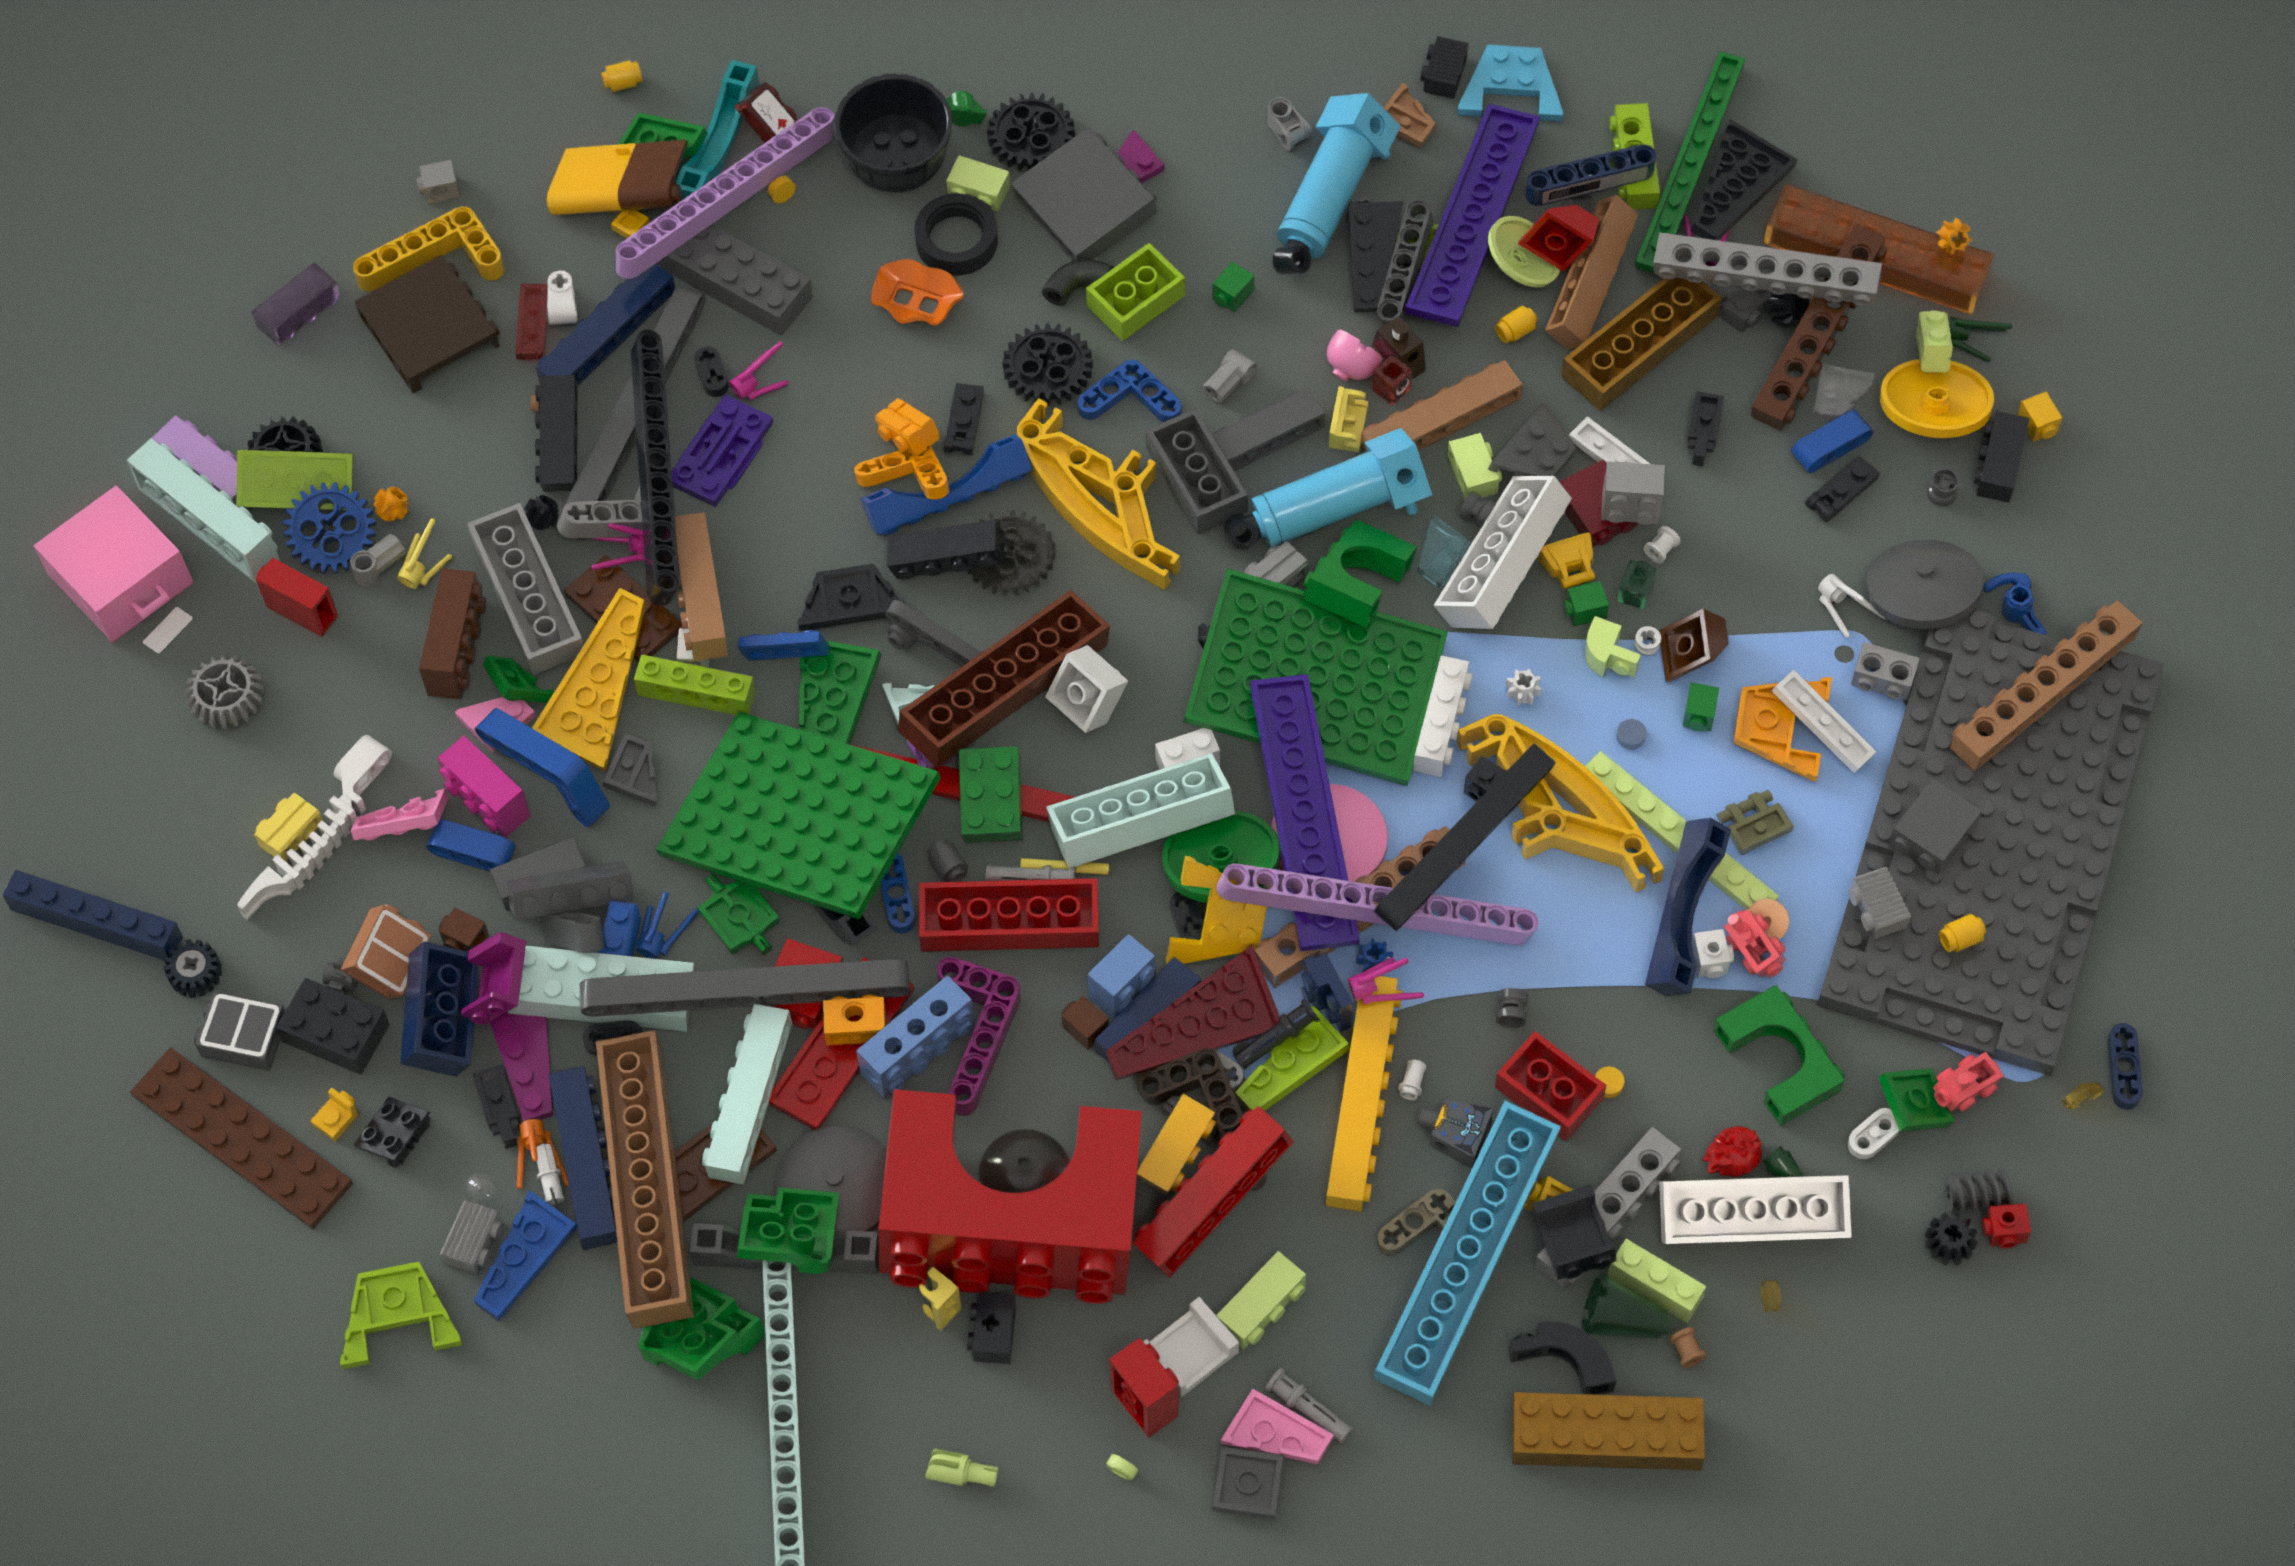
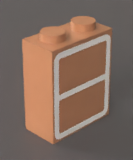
M385 904L369 910L342 965L341 971L385 998L393 999L403 996L407 987L409 954L424 941L428 942L431 934L423 930L424 927L419 922L407 920L399 915L398 909Z

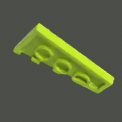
M1314 1005L1311 1008L1320 1021L1317 1023L1313 1021L1299 1032L1297 1038L1290 1036L1281 1045L1276 1046L1270 1053L1271 1057L1264 1065H1259L1235 1092L1237 1099L1247 1110H1254L1259 1106L1266 1111L1350 1050L1347 1040Z

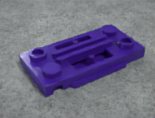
M724 395L671 471L672 486L716 507L727 490L735 487L763 446L762 439L772 426L773 417Z

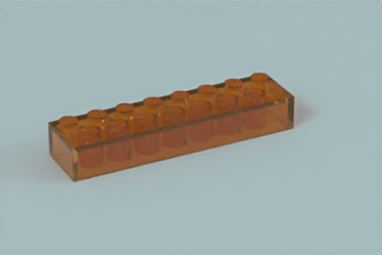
M1785 183L1767 224L1763 244L1783 250L1837 257L1854 225L1857 223L1886 237L1885 248L1888 250L1882 261L1880 284L1970 315L1973 314L1990 273L1994 253L1967 245L1964 252L1962 250H1955L1952 255L1946 251V248H1941L1937 244L1941 240L1938 234ZM1863 257L1854 258V260L1866 261Z

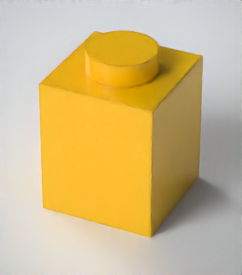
M2047 392L2022 400L2017 416L2029 418L2027 433L2033 442L2042 438L2049 439L2056 435L2063 418Z

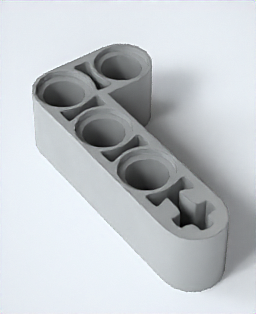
M640 485L634 500L580 501L566 504L557 523L559 533L566 538L630 537V535H633L610 529L608 527L609 523L643 530Z

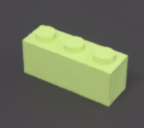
M1625 1239L1616 1253L1617 1262L1609 1266L1607 1276L1683 1322L1688 1323L1703 1300L1707 1286L1635 1243Z
M1277 1251L1216 1316L1239 1341V1346L1244 1350L1250 1343L1254 1345L1262 1338L1265 1333L1264 1328L1271 1321L1276 1323L1282 1317L1286 1310L1284 1307L1291 1300L1295 1302L1302 1296L1306 1290V1274L1282 1253Z

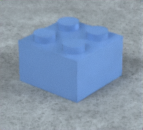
M1128 934L1087 974L1089 999L1114 1020L1155 977V955Z

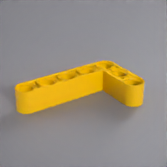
M458 207L359 257L353 263V270L359 288L364 291H374L440 255L443 256L459 247L463 248L480 275L488 281H494L502 277L504 265L498 247L475 213L468 207Z

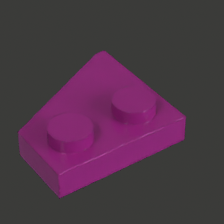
M1135 130L1132 131L1117 153L1123 159V165L1128 170L1133 169L1140 178L1139 183L1142 184L1164 171V164Z

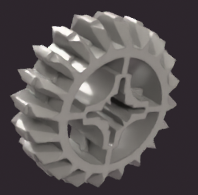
M223 654L221 660L216 661L211 656L210 664L206 665L201 662V670L192 669L193 678L187 679L188 688L185 689L186 704L191 709L193 717L199 718L203 725L209 723L215 730L221 724L222 728L226 730L228 724L233 723L238 728L239 720L249 721V713L257 715L256 706L262 705L263 701L261 698L264 695L263 680L258 674L256 667L250 666L246 659L240 661L234 655L228 660L227 656ZM237 678L246 683L245 689L240 688L236 684ZM204 695L209 696L213 700L212 706L203 701Z

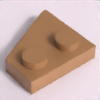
M1402 82L1384 106V109L1401 126L1396 136L1422 148L1435 131L1436 123L1429 114L1424 112L1423 106L1418 99H1413L1408 92V86Z

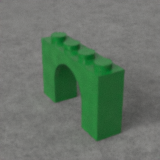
M1356 519L1349 528L1345 527L1339 541L1331 544L1327 556H1322L1319 559L1315 571H1310L1306 576L1303 585L1307 588L1304 600L1366 628L1378 611L1383 591L1352 577L1344 569L1352 567L1366 568L1400 583L1412 567L1417 546Z
M1777 985L1716 1018L1713 1031L1729 1054L1764 1036L1783 1038L1789 1041L1799 1052L1802 1061L1801 1069L1794 1076L1769 1089L1765 1095L1764 1104L1780 1126L1841 1092L1845 1081L1841 1068L1836 1063L1832 1064L1827 1056L1824 1044L1819 1039L1815 1040L1810 1033V1026L1807 1020L1802 1015L1798 1016L1793 1009V1002L1790 996L1785 991L1781 992Z

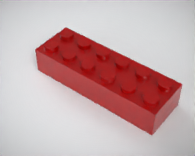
M1097 878L919 883V940L921 952L1099 947Z
M1259 1106L1254 1110H1248L1239 1121L1241 1125L1233 1133H1227L1218 1144L1220 1148L1212 1156L1207 1155L1199 1163V1171L1191 1179L1189 1177L1186 1178L1178 1186L1177 1195L1170 1202L1168 1200L1165 1201L1157 1209L1156 1218L1150 1224H1144L1136 1232V1239L1133 1244L1169 1278L1175 1274L1294 1143L1286 1130Z

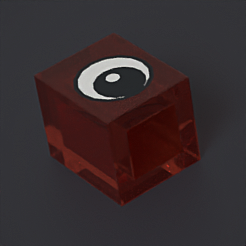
M1391 354L1373 371L1372 390L1393 406L1411 389L1413 370Z

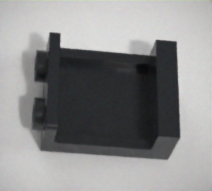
M1591 1185L1532 1203L1533 1216L1557 1280L1563 1278L1573 1279L1585 1271L1605 1269L1612 1263L1617 1262L1616 1248L1614 1243H1611Z

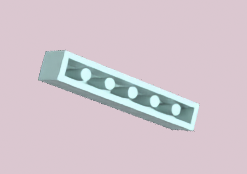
M754 1004L752 1013L747 1014L745 1017V1035L743 1041L739 1040L737 1043L735 1067H731L728 1072L727 1084L729 1087L727 1094H722L720 1098L719 1111L721 1113L718 1121H714L710 1134L712 1142L710 1148L704 1150L702 1165L706 1168L708 1178L744 1185L793 1024L789 1010Z

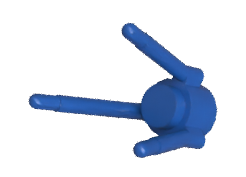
M664 892L650 928L653 906L649 905L647 907L641 934L636 943V951L651 959H657L659 954L666 956L670 946L696 917L698 909L695 908L668 940L664 942V935L656 930L669 896L668 892Z

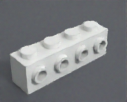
M1442 655L1440 657L1415 752L1413 768L1415 772L1442 777L1445 764L1450 765L1454 749L1450 748L1451 739L1457 740L1460 723L1456 722L1457 716L1464 713L1466 698H1463L1464 690L1470 689L1473 673H1468L1469 661Z

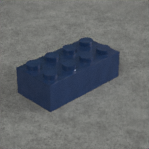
M424 941L409 954L400 1064L455 1077L471 1065L474 1023L471 1019L461 1016L462 1008L476 1001L478 965L467 961L469 952Z

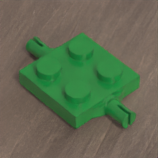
M711 874V878L708 876L705 882L714 893L707 901L697 907L698 913L728 951L734 954L747 944L754 942L763 955L767 954V951L770 952L772 945L769 944L763 935L766 931L780 923V918L757 888L741 881H735L723 886L715 874Z

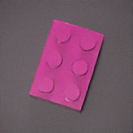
M464 735L438 757L441 767L439 773L445 779L444 787L453 797L457 795L464 800L463 804L466 809L473 815L478 813L483 818L484 825L492 833L497 831L502 837L506 838L530 817L523 790Z

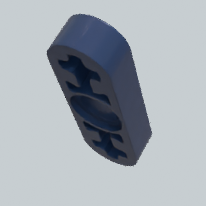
M2120 1023L2112 1028L2108 1036L2112 1097L2118 1107L2130 1110L2139 1104L2143 1095L2138 1035L2134 1027L2126 1023ZM2120 1033L2124 1034V1038L2128 1039L2125 1051H2121L2122 1041L2117 1038ZM2120 1060L2129 1061L2133 1065V1071L2129 1073L2120 1071L2117 1067V1062ZM2130 1081L2128 1084L2129 1093L2134 1094L2130 1100L2126 1098L2125 1094H2122L2125 1082Z

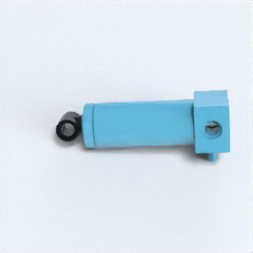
M1369 93L1330 97L1315 127L1324 136V139L1277 231V238L1285 246L1276 249L1273 255V266L1280 274L1305 273L1310 268L1311 258L1316 259L1323 256L1371 158L1381 157L1383 160H1386L1390 157L1391 152L1389 149L1401 126Z
M1402 428L1364 442L1367 449L1366 453L1251 498L1253 512L1247 516L1234 514L1229 517L1224 525L1225 534L1238 549H1249L1254 546L1258 538H1264L1268 547L1271 548L1386 502H1390L1395 509L1405 506L1408 515H1415L1418 512L1415 502L1432 495L1416 444ZM1242 527L1247 528L1243 535L1235 536L1238 529Z

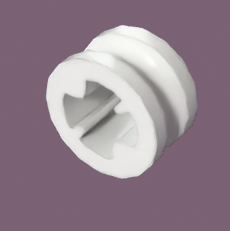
M1651 626L1640 628L1635 635V649L1642 655L1650 656L1655 654L1660 648V632ZM1647 637L1652 638V645L1650 642L1648 645L1643 644V638L1647 640Z

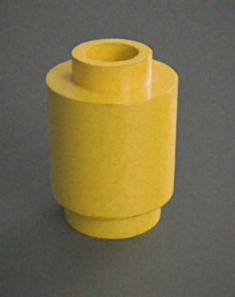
M628 60L605 66L606 72L601 73L605 89L610 88L612 93L636 87L637 83L643 82L637 61L631 62Z
M1524 306L1516 308L1500 318L1499 323L1495 325L1498 337L1505 344L1516 342L1536 329V314L1531 308Z
M1968 914L1944 925V929L1939 931V939L1947 952H1959L1982 942L1986 933V927L1980 917Z

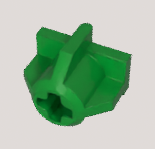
M957 91L946 99L951 108L952 123L956 126H968L972 123L982 124L987 115V110L982 109V106L973 99V95L967 91Z

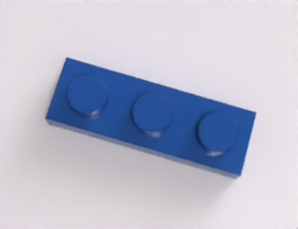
M806 630L803 633L779 632L775 635L752 634L746 637H739L738 648L748 661L827 656L830 646L820 631Z

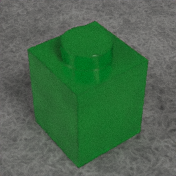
M1233 261L1212 283V299L1220 307L1228 308L1233 312L1254 291V275Z
M1601 581L1567 589L1566 600H1563V609L1566 617H1571L1574 626L1591 623L1595 616L1607 619L1609 603Z
M1690 683L1683 726L1689 727L1694 731L1712 730L1719 687Z

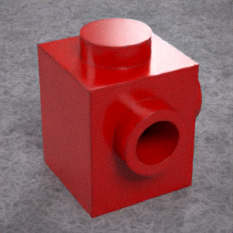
M2026 1203L1991 1206L1985 1218H1982L1981 1221L1983 1235L1988 1236L1990 1246H1999L2002 1249L2013 1248L2018 1244L2027 1243L2032 1232Z

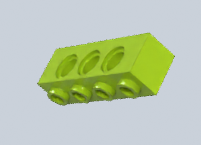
M1648 103L1615 105L1614 116L1609 117L1610 132H1615V138L1612 140V150L1616 151L1642 144L1650 145L1654 148ZM1656 162L1651 178L1618 187L1619 197L1633 210L1656 209L1659 204L1660 187Z
M642 654L634 676L637 696L737 715L738 711L750 714L756 695L753 676Z

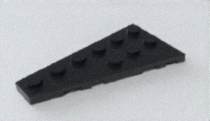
M1730 119L1691 232L1700 238L1719 241L1795 168L1798 159Z

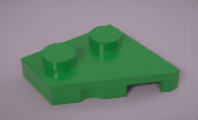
M487 655L482 664L503 698L507 700L548 703L554 694V691L551 689L541 690L535 685L537 678L530 672L525 671L512 658Z

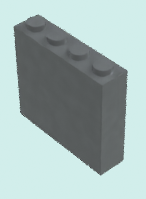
M1089 127L1011 183L1015 198L1072 261L1082 259L1093 260L1157 213L1155 204L1157 198L1154 192L1148 186L1144 188L1139 183L1140 178L1133 169L1128 170L1123 165L1124 161L1116 151L1111 152L1107 148L1108 144L1100 133L1095 134Z

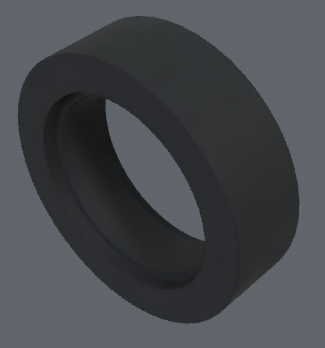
M955 193L937 197L927 203L916 218L915 239L917 252L928 267L942 269L949 272L952 276L976 272L983 268L996 252L998 244L996 218L989 206L974 196ZM949 217H966L980 226L983 231L980 241L973 248L964 252L951 253L943 251L936 247L930 239V233L934 226Z

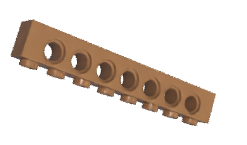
M2118 600L2109 607L2104 605L2095 614L2094 620L2090 623L2085 621L2076 629L2075 635L2071 639L2064 638L2055 647L2054 653L2049 657L2047 655L2042 656L2035 663L2034 669L2031 672L2027 673L2025 671L2020 674L2014 681V686L2009 690L2002 689L1994 697L1991 705L1980 707L1968 724L1965 722L1961 723L1952 733L1954 737L1950 749L1974 771L1978 770L2138 636L2143 622ZM2101 631L2108 632L2110 635H2105ZM2081 648H2086L2090 652L2083 651ZM2060 664L2067 665L2069 668H2064ZM2040 681H2045L2049 685H2043ZM2019 698H2025L2029 702H2023ZM1999 715H2005L2009 719H2003ZM1978 732H1985L1989 736H1982Z
M1444 826L1438 831L1436 829L1430 831L1424 836L1423 841L1415 846L1409 845L1405 847L1397 858L1392 861L1386 860L1382 862L1375 872L1367 877L1361 876L1354 882L1395 888L1405 877L1400 872L1411 871L1448 833L1449 829L1447 826ZM1466 860L1457 869L1464 866ZM1356 920L1359 933L1375 924ZM1291 922L1285 925L1280 930V934L1272 939L1266 938L1262 940L1254 951L1264 976L1275 989L1303 971L1302 962L1305 959L1314 955L1319 957L1326 953L1329 954L1338 947L1300 951L1295 924ZM1284 948H1289L1294 952L1292 954L1285 955L1282 954L1280 950Z

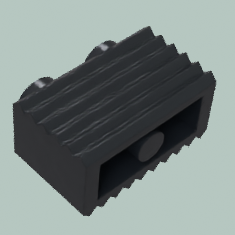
M1437 36L1435 45H1429L1427 60H1430L1428 66L1423 65L1420 81L1424 82L1425 93L1429 92L1436 96L1455 98L1468 56V42Z

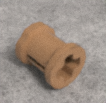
M1693 1327L1682 1329L1669 1338L1670 1343L1675 1345L1682 1359L1680 1361L1682 1368L1695 1366L1707 1358L1706 1352L1701 1350L1694 1336L1696 1331Z

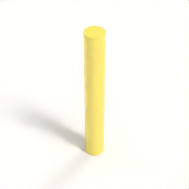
M1021 858V868L1042 869L1043 866L1051 865L1052 868L1070 869L1066 862L1062 860ZM1088 862L1076 866V873L1109 875V863Z

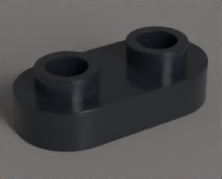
M629 1020L597 1023L589 1026L584 1031L583 1042L586 1050L590 1054L597 1056L596 1044H594L596 1040H607L643 1033L638 1023Z

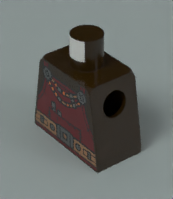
M1397 317L1377 330L1371 348L1383 358L1382 362L1401 383L1407 378H1410L1411 381L1426 371L1423 342L1412 331L1406 321Z

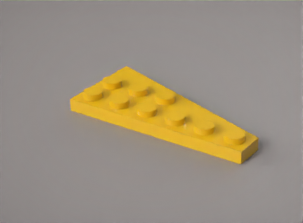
M622 588L618 589L532 727L535 731L573 752L583 761L605 772L646 607L644 599Z

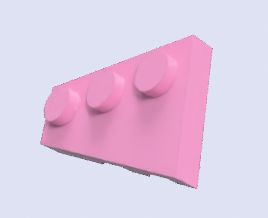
M446 789L435 791L437 797L421 801L420 796L410 799V803L397 810L394 806H389L358 816L350 830L353 839L370 841L380 837V835L391 833L392 835H401L412 829L428 830L438 825L449 799Z
M1252 1389L1223 1435L1221 1444L1256 1452L1284 1455L1285 1458L1318 1464L1334 1439V1435Z

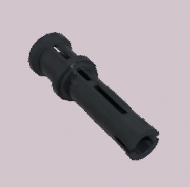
M1305 998L1301 1000V1005L1289 1014L1283 1013L1279 1018V1023L1257 1037L1241 1051L1234 1054L1244 1070L1290 1036L1297 1038L1299 1032L1313 1021L1316 1023L1320 1021ZM1304 1013H1306V1016H1305V1017H1303V1018H1302L1301 1020H1299L1298 1022L1294 1023V1021H1295L1297 1018H1299V1017L1302 1016ZM1284 1028L1286 1029V1030H1285L1283 1033H1281L1280 1035L1277 1034V1033H1278L1279 1031H1281L1282 1029H1284ZM1271 1037H1274L1272 1041L1267 1043L1265 1046H1263L1255 1053H1252V1051L1259 1047L1261 1044L1266 1042Z

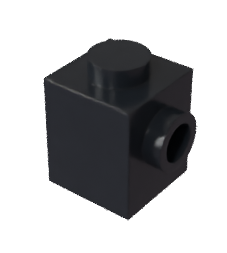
M1481 756L1465 777L1463 793L1474 801H1478L1506 771Z

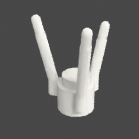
M1829 574L1819 584L1818 591L1822 594L1819 601L1826 606L1845 638H1849L1850 634L1831 602L1840 603L1848 595L1882 619H1886L1875 610L1870 602L1844 584L1835 574Z

